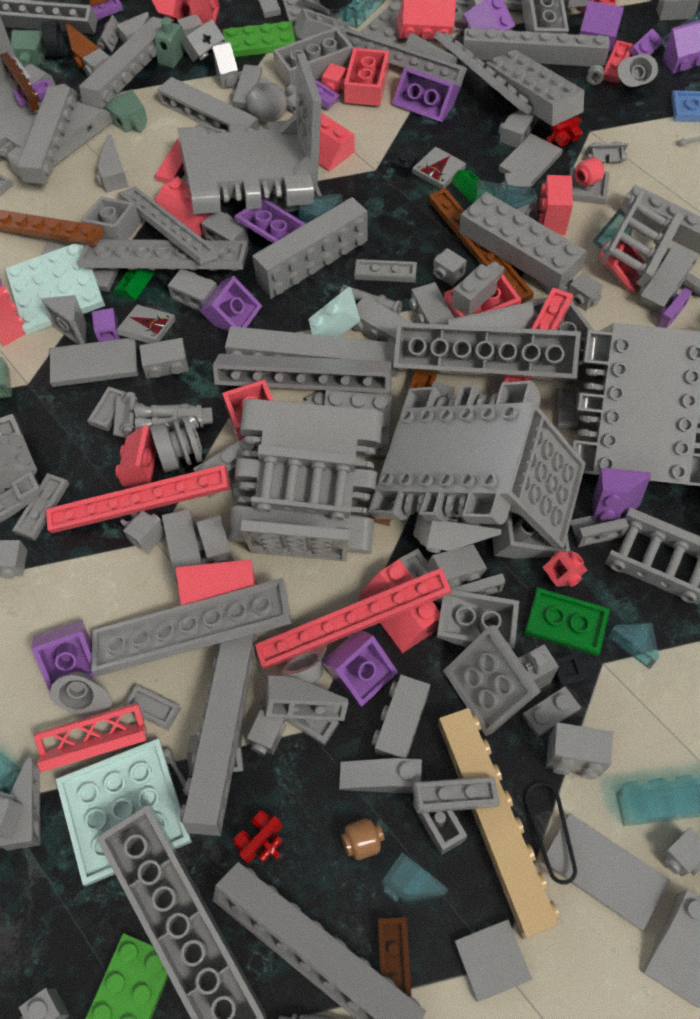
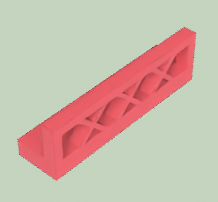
M137 702L34 733V739L40 754L37 762L40 773L146 741L147 728L139 703ZM134 711L138 723L128 726L119 721L123 714ZM103 720L113 724L110 731L106 733L94 730L97 722ZM76 728L87 732L84 739L79 741L69 738L68 735L71 730ZM50 736L61 740L58 747L46 750L43 738Z

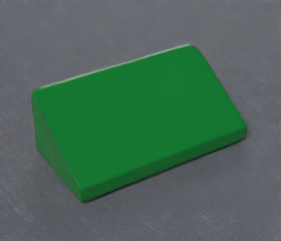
M458 170L452 180V184L472 204L486 192L491 195L494 194L472 171Z
M148 268L128 269L113 292L122 297L136 300L155 271Z

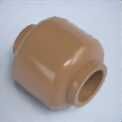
M364 818L346 825L344 834H341V839L347 856H352L359 861L380 852V842L384 841V834L379 824L374 825L370 819Z

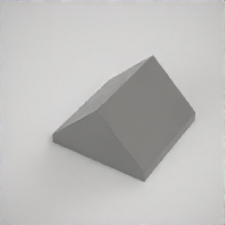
M76 296L44 298L42 303L53 327L77 345L86 344V320Z

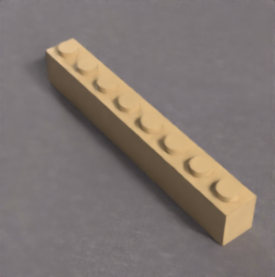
M467 708L439 718L438 727L459 779L495 777L500 805L494 808L471 810L522 939L558 926L557 919L560 918L558 909L553 900L549 902L545 892L548 889L546 880L541 872L537 873L533 861H536L534 851L530 844H525L522 837L524 833L523 825L519 817H514L510 808L513 806L511 796L507 790L503 791L500 780H502L501 772L496 764L493 765L489 757L491 749L488 741L481 738L479 733L481 725L476 714L472 715L470 709Z

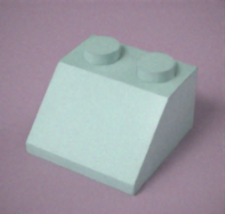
M350 287L346 288L308 319L313 335L340 337L360 322L357 306Z

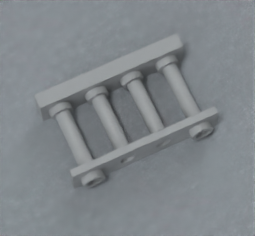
M642 190L637 197L632 196L626 205L628 210L612 240H608L601 251L604 255L600 262L604 263L612 255L637 270V274L640 276L636 284L641 287L646 285L654 276L684 217L676 212L671 219L669 217L666 219L641 204L640 201L645 193ZM635 210L659 224L663 232L657 233L632 218ZM627 225L653 240L655 247L649 248L626 234L624 230ZM619 240L645 255L648 261L646 263L639 262L616 248Z
M259 444V461H263L265 467L261 496L251 497L252 506L256 507V510L271 512V509L327 515L333 520H344V518L350 517V507H343L347 474L350 471L355 472L356 455ZM277 463L287 464L289 467L285 500L270 498L274 466ZM301 466H309L313 469L309 503L295 501L298 470ZM326 468L335 469L337 472L334 505L319 504L322 474Z
M630 507L625 517L629 527L619 552L611 550L605 564L614 571L629 574L677 595L685 602L698 605L700 603V588L698 587L700 584V536ZM637 533L651 539L642 562L627 557ZM660 543L674 548L665 573L651 567ZM684 553L698 559L689 583L674 577Z

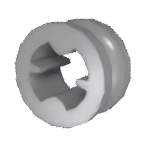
M593 65L588 69L587 81L592 85L600 84L603 81L604 69L600 65Z

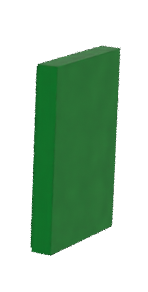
M537 587L524 635L598 657L610 608Z

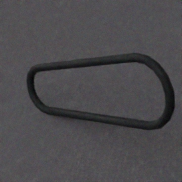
M536 782L531 784L526 790L524 796L525 805L551 879L558 884L567 885L576 878L577 866L560 795L552 784ZM537 786L549 787L556 796L573 867L572 876L567 880H560L555 877L529 804V793Z

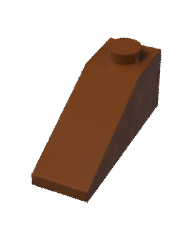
M67 24L66 28L74 55L73 61L77 68H81L84 71L82 58L99 49V47L70 24Z

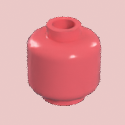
M591 157L578 163L574 174L575 180L583 187H589L600 182L605 173L604 165L596 157Z

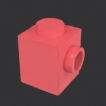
M330 63L321 77L322 84L340 95L344 90L347 68Z

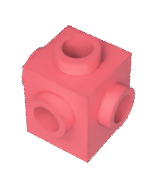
M559 551L543 566V569L556 587H573L583 579L581 576L588 571L583 565L584 561L581 556L573 551Z

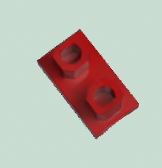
M575 117L554 126L550 125L553 133L546 140L549 143L556 141L560 147L565 146L570 139L573 142L579 140L583 134V131L578 127L581 119Z
M260 810L251 821L260 832L252 839L242 830L233 839L236 847L241 852L239 855L247 864L263 848L265 849L258 855L262 862L270 855L275 859L281 856L276 848L283 840L277 835L270 843L269 841L283 825L276 816L272 818Z

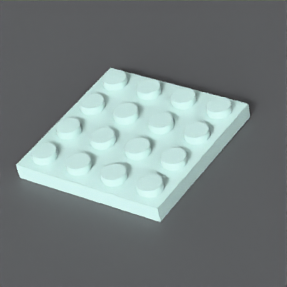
M74 243L5 268L18 314L24 322L22 327L26 335L52 326V322L42 303L44 298L75 295L83 314L105 306L93 269L79 268L78 258L85 246L84 244Z
M159 738L56 779L84 886L115 875L96 837L146 805L154 809L175 849L192 843L190 833L186 832L183 823L180 822L181 805Z

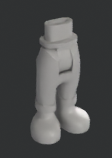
M142 403L134 404L136 430L144 425L150 428L151 426L165 423L171 432L174 431L173 423L175 419H177L180 429L185 427L184 416H188L196 428H199V423L200 427H203V424L213 423L212 407L202 408L201 405L194 406L186 403L151 405V407L145 406Z

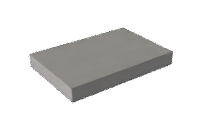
M530 134L499 165L498 171L503 174L528 171L531 184L533 185L562 155L563 149Z

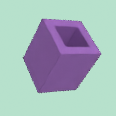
M114 309L93 311V326L98 342L120 339V335L117 332L119 327Z

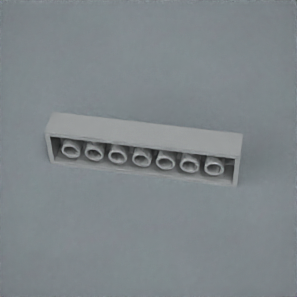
M397 322L393 367L403 371L577 381L582 334L581 331Z
M146 805L96 837L190 1018L266 1019L268 1017L154 809Z

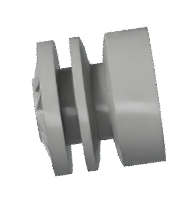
M188 416L183 417L185 427L181 429L177 419H175L173 423L174 431L171 432L165 423L150 427L165 473L180 469L179 458L181 457L184 458L188 466L192 465L189 458L190 454L195 455L197 463L203 462L202 446L198 433Z

